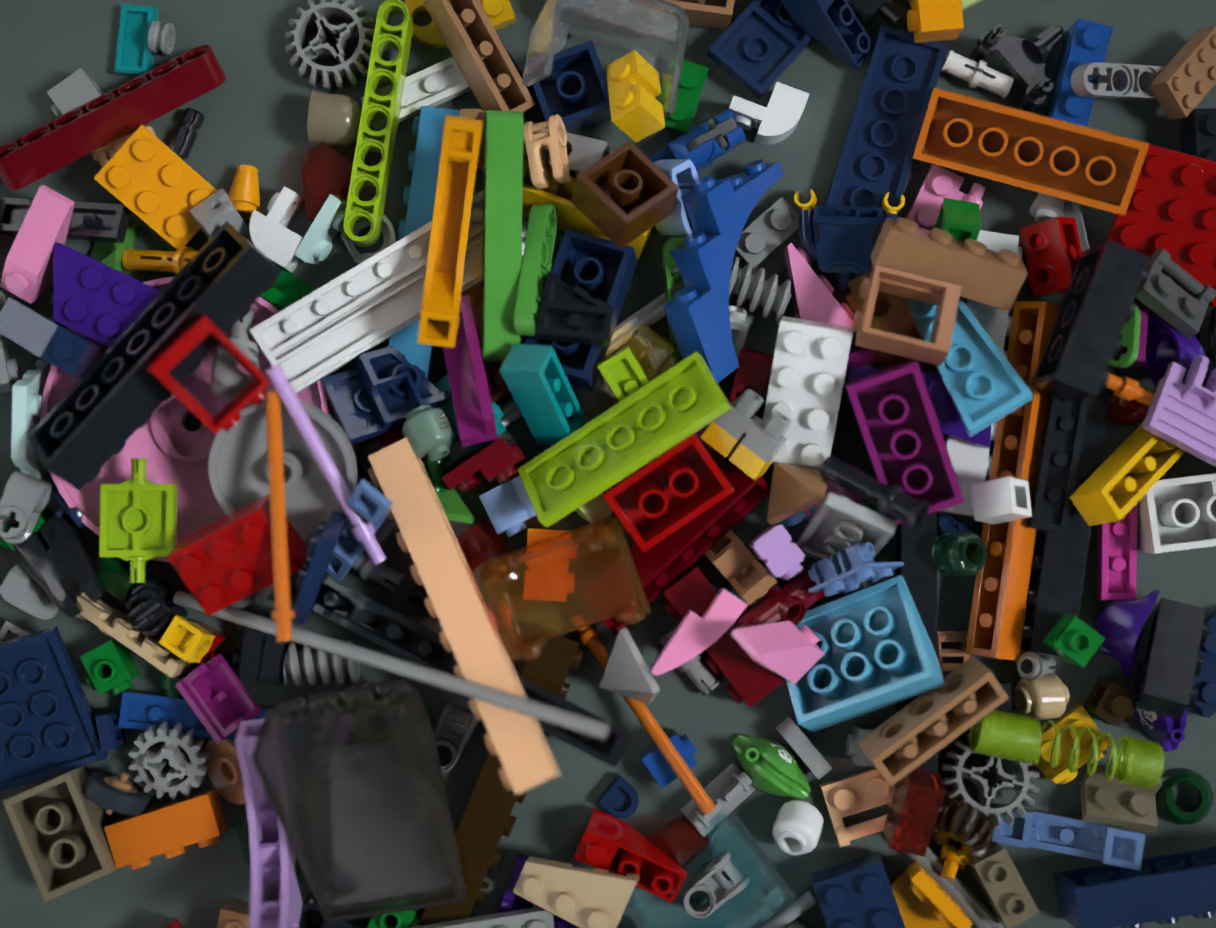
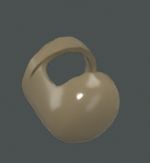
M312 90L307 119L309 143L332 146H349L355 143L362 112L359 103L350 96Z

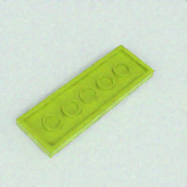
M698 351L517 469L541 524L546 528L550 527L732 409L704 358Z

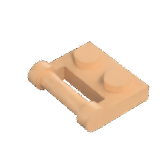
M875 767L819 785L840 848L850 845L852 840L884 831L883 828L897 823V830L908 827L903 809L890 815L886 814L848 827L844 826L843 817L888 804L889 809L901 804L898 802L891 805L892 800L899 797L898 794L894 796L896 791L895 784L890 786ZM900 813L898 820L885 825L887 818Z

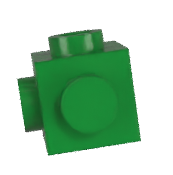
M116 639L110 640L80 656L87 670L84 673L85 679L93 690H97L99 695L110 691L113 696L121 694L134 687L131 680L142 675L128 647Z

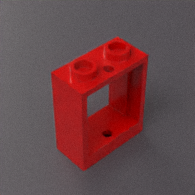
M204 313L148 365V369L214 434L221 429L225 432L230 430L241 419L242 416L239 412L248 403L252 406L256 405L265 397V393L269 392L266 388L270 383L268 377ZM209 334L254 377L214 416L169 373L176 364Z

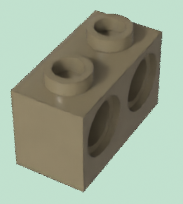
M991 842L988 850L984 852L982 857L969 859V868L996 918L1006 928H1013L1040 913L1005 847L997 842Z

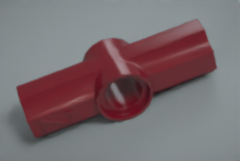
M811 568L802 572L783 587L774 584L769 588L768 592L759 599L758 605L735 621L732 625L733 631L737 628L791 621L797 626L804 618L806 609L825 596L824 592L809 593L808 589L817 586L816 582H813L809 577L808 571Z

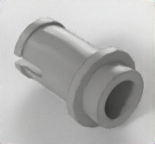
M1026 652L1017 661L1019 675L1028 681L1037 680L1042 675L1048 673L1054 674L1056 670L1049 669V666H1056V662L1052 656L1047 654L1039 655L1034 652Z

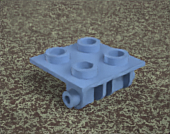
M860 541L845 550L839 551L838 554H832L830 557L813 563L808 573L811 580L816 582L817 586L808 589L809 593L824 592L825 596H832L841 592L844 595H850L863 590V583L867 581L880 582L894 576L892 570L903 566L904 562L875 563L873 559L875 555L874 546L870 542L864 543Z

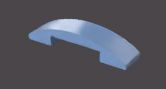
M364 479L357 485L347 502L350 507L373 525L376 530L374 536L392 508V502ZM347 517L326 571L338 582L345 577L365 550L360 541L356 542L349 530L351 524Z
M1025 809L1027 815L1023 818H1019L1013 813L1015 823L1010 826L1001 817L1000 828L994 829L992 842L1027 849L1033 847L1102 861L1103 864L1138 871L1141 869L1145 833Z

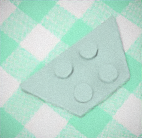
M37 360L35 362L36 370H27L22 380H18L12 387L11 459L16 467L20 468L21 473L51 483L50 471L45 469L27 438L40 423L44 387L52 364L45 360Z

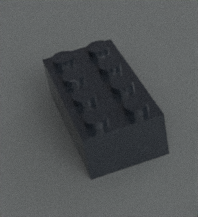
M1110 240L1081 252L1032 379L1031 386L1067 401L1095 397L1103 391L1109 378V373L1106 370L1110 360L1118 354L1122 345V339L1119 338L1122 328L1130 321L1135 311V304L1132 303L1137 290L1142 288L1148 277V270L1145 268L1150 257Z

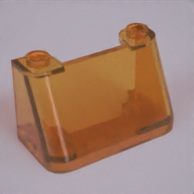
M618 517L605 518L511 551L487 561L482 566L480 581L511 662L517 659L529 661L540 656L542 653L541 649L545 647L546 640L613 616L617 621H624L626 625L634 624L643 620L645 614L651 612Z

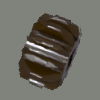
M950 799L949 802H942L932 816L933 820L929 832L935 837L937 844L946 847L947 851L956 853L958 857L964 855L968 859H974L975 857H982L984 852L988 850L992 842L995 826L989 821V817L986 814L978 811V807L973 808L967 802L960 803L957 800Z

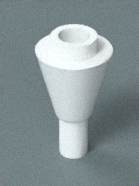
M1039 193L1029 212L1039 223L1056 217H1065L1064 199Z

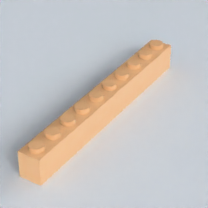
M407 437L369 455L368 458L372 465L368 469L369 476L377 489L381 487L385 497L392 502L388 518L391 521L396 520L400 532L396 533L399 545L404 553L410 552L414 564L410 566L412 575L419 586L424 584L429 597L424 599L431 617L433 619L438 617L442 625L443 631L439 632L442 644L448 653L453 651L458 662L454 666L456 676L528 699L422 459L416 456ZM474 698L469 700V705L477 721L483 719L488 733L484 734V740L492 755L498 754L503 768L499 769V774L508 791L513 789L515 794H523L562 775L537 718Z

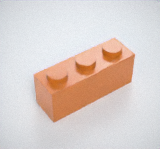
M216 789L144 811L142 815H131L115 820L104 827L116 869L129 865L130 870L139 869L151 864V858L161 854L164 855V859L181 855L186 852V846L195 843L198 844L199 848L213 845L219 842V836L229 829Z

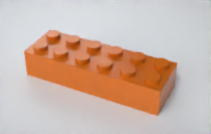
M935 87L933 88L913 159L1125 216L1149 143Z

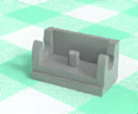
M222 188L189 210L208 239L227 221L253 244L249 228Z

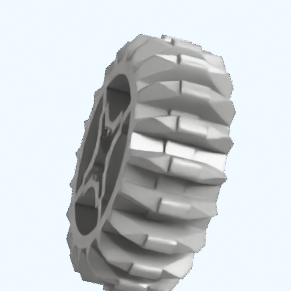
M308 0L309 9L307 11L297 7L296 12L300 19H289L288 23L294 30L285 32L286 40L291 42L285 46L286 53L292 56L289 60L291 66L299 68L297 73L302 79L309 77V82L312 86L316 87L322 81L325 90H330L333 82L336 83L340 90H343L345 87L344 80L349 79L352 85H356L358 83L355 77L357 73L364 77H367L368 74L364 65H369L375 31L373 29L375 25L373 17L366 16L367 11L363 5L355 8L356 3L354 0H346L344 3L342 0H332V2L320 0L321 3L317 5L313 0ZM342 19L350 22V24L332 25L327 20ZM317 26L318 34L313 40L309 41L310 45L306 47L311 31ZM326 31H328L331 37L337 41L336 46L339 50L338 54L335 52L333 46L331 47L330 44H328L327 41L329 39L326 35ZM359 37L355 53L347 59L348 48ZM317 59L319 61L333 59L339 65L322 66L313 61Z
M970 733L965 736L967 745L957 740L954 743V747L959 754L948 751L945 755L953 765L943 764L941 766L942 772L951 774V778H944L940 781L941 786H952L953 791L944 795L945 799L950 800L956 797L960 803L967 802L973 808L978 807L980 813L990 817V822L995 826V829L1000 828L1001 817L1008 826L1015 823L1013 813L1019 818L1025 817L1027 813L1021 804L1028 807L1034 806L1035 801L1027 793L1036 794L1040 789L1037 785L1029 783V780L1040 777L1039 772L1028 771L1027 767L1033 765L1032 762L1026 764L1008 760L1016 772L1017 779L1006 774L1001 766L1002 758L988 756L982 768L963 767L964 762L973 753L969 742ZM989 768H991L992 778L997 779V782L990 786V790L988 780L979 776L980 774L988 773ZM962 778L977 787L980 804L976 803L967 794ZM1010 789L1016 791L1015 796L1008 805L1002 808H991V802L995 799L997 790L1007 791Z

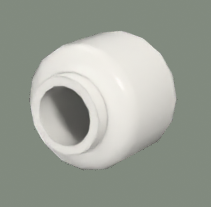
M792 800L786 802L780 808L773 825L772 834L774 840L784 852L791 855L806 854L817 846L824 820L818 809L809 802Z

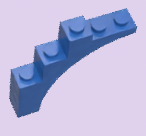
M762 159L755 160L746 164L743 167L744 171L740 174L719 180H714L713 176L701 178L693 183V189L681 196L695 233L685 237V243L672 251L686 288L678 291L674 295L675 299L663 306L683 360L698 351L704 358L717 383L740 367L732 341L729 319V283L733 257L741 231L753 207L765 191L784 175L780 162L764 163Z

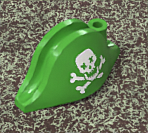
M738 733L731 741L732 748L743 771L752 780V785L759 791L770 795L805 799L811 792L810 785L796 755L784 743L773 739Z

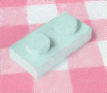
M332 194L328 196L294 252L295 256L304 262L316 265L327 258L332 250L333 245L331 242L337 232L344 229L346 200Z

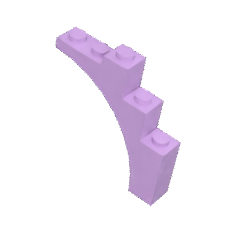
M277 717L240 721L235 746L241 768L249 825L251 856L249 928H298L303 902L294 870L298 850V841L290 813L294 784Z

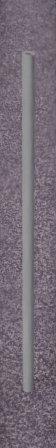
M180 590L175 593L174 604L205 613L193 594ZM231 606L211 615L277 636L276 620ZM292 626L293 642L597 738L605 739L607 737L609 724Z

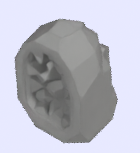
M20 563L16 564L8 572L0 586V596L5 601L42 620H49L56 616L59 609Z

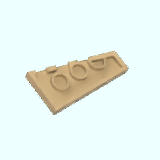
M84 592L77 597L83 611L76 617L89 620L102 633L115 638L169 677L179 676L192 671L196 663L184 661L159 644V641H156L151 636L146 638L140 628L135 629L134 621L129 619L125 613L101 599L96 602L91 601Z

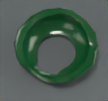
M1180 768L1178 773L1162 783V787L1155 794L1158 813L1166 821L1175 825H1188L1202 821L1208 815L1214 799L1209 781L1200 773L1186 768ZM1183 780L1195 786L1201 795L1199 807L1191 812L1179 810L1174 802L1172 788Z

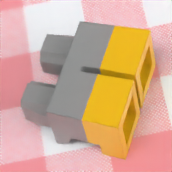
M749 389L744 391L735 401L730 402L729 404L732 409L713 420L700 438L725 458L732 455L729 461L755 480L765 474L772 463V459L787 441L784 435L791 420L781 412L774 410L764 422L755 415L764 400Z

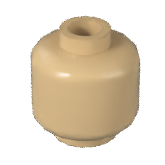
M1048 673L1032 681L1021 678L1013 690L1012 698L1015 709L1019 714L1035 717L1038 721L1061 717L1066 710L1070 694L1066 684L1062 683L1057 675Z

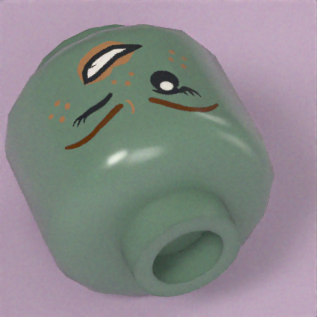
M423 405L406 415V422L403 424L402 433L405 438L407 437L418 458L429 457L430 461H436L450 453L448 447L455 441L456 434L442 409L432 408L431 405Z

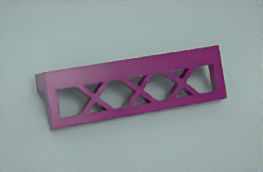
M469 295L461 296V312H459L455 348L443 347L462 446L498 439Z

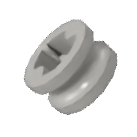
M155 20L149 28V50L153 53L162 50L163 54L170 55L175 44V27L172 23H166L162 26L160 21Z

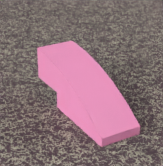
M721 587L702 617L689 609L650 667V672L658 676L698 656L715 643L735 623L748 604Z

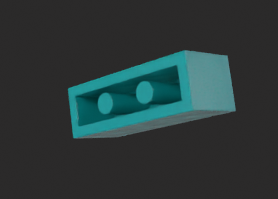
M514 344L500 368L502 377L536 443L555 445L584 426L587 419L553 347Z

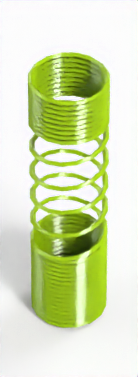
M997 709L991 711L971 726L969 742L973 753L1026 764L1032 762L1033 765H1036L1041 752V733L1048 724H1052L1055 728L1056 738L1051 750L1050 767L1054 769L1058 764L1060 755V736L1066 728H1071L1075 741L1069 756L1068 767L1070 773L1075 771L1078 764L1079 739L1084 732H1090L1094 743L1087 762L1089 777L1094 775L1097 767V743L1105 735L1109 736L1112 742V748L1106 763L1105 775L1107 780L1110 781L1115 774L1119 783L1152 789L1158 784L1163 771L1164 753L1162 747L1157 742L1122 736L1115 742L1109 732L1102 733L1096 739L1095 734L1089 728L1082 730L1077 735L1072 725L1067 724L1059 731L1053 721L1046 722L1040 728V723L1035 717L1012 712L1008 713ZM1121 741L1118 750H1116L1117 744ZM1075 751V760L1072 768V760ZM1094 753V763L1091 771V761ZM1113 755V766L1109 776L1110 761Z

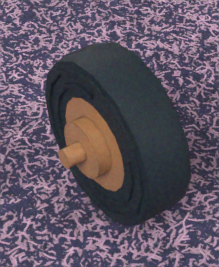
M99 771L92 772L83 789L85 796L94 803L106 808L105 813L111 815L113 811L132 816L142 815L150 799V794L148 792L145 793L143 791L144 788L128 780L129 774L125 772L121 776Z

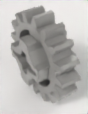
M164 721L158 730L151 725L144 734L141 733L134 742V747L128 755L134 758L128 767L129 770H138L134 782L144 781L146 783L143 790L145 793L153 788L157 790V798L161 799L165 792H169L170 798L175 800L180 791L185 796H188L194 787H199L204 779L203 776L209 769V765L204 762L210 754L208 751H200L205 741L204 739L195 741L192 738L195 732L194 729L184 733L182 732L181 723L178 722L173 729H170L167 721Z

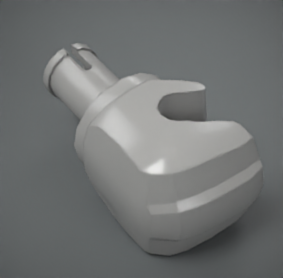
M250 310L243 318V322H240L239 319L229 329L228 338L259 368L260 364L257 358L260 355V346L250 341V329H252L254 312ZM221 344L217 345L214 349L211 389L220 398L231 400L254 378L243 373L237 367L240 363Z

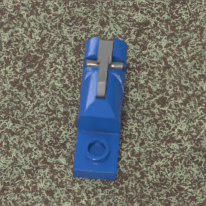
M727 109L709 121L696 126L686 134L666 144V149L649 157V159L653 163L658 160L690 159L697 173L712 166L715 159L745 142L746 138L742 127L738 128L734 121V113L732 110Z

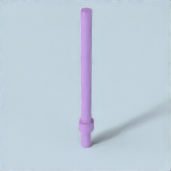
M280 364L267 369L266 372L347 516L351 524L349 530L356 542H361L373 565L383 562L386 556L374 536L376 530L368 520L347 504L351 493Z

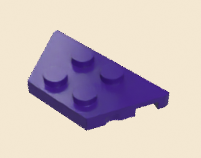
M57 241L54 245V321L110 347L161 292Z

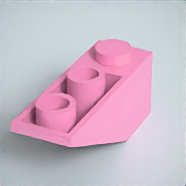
M792 243L787 245L783 254L788 280L791 281V292H793L791 298L795 318L852 327L854 313L844 302L839 304L831 294L834 289L826 277L822 274L817 276L810 267L812 261L808 254L801 247L796 249Z

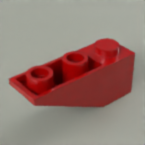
M596 808L593 809L585 825L573 857L594 868L608 870L610 874L626 876L627 874L639 875L640 878L636 887L673 903L687 876V871L628 823Z

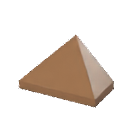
M774 462L767 522L772 526L823 502L829 479L821 476L820 469Z

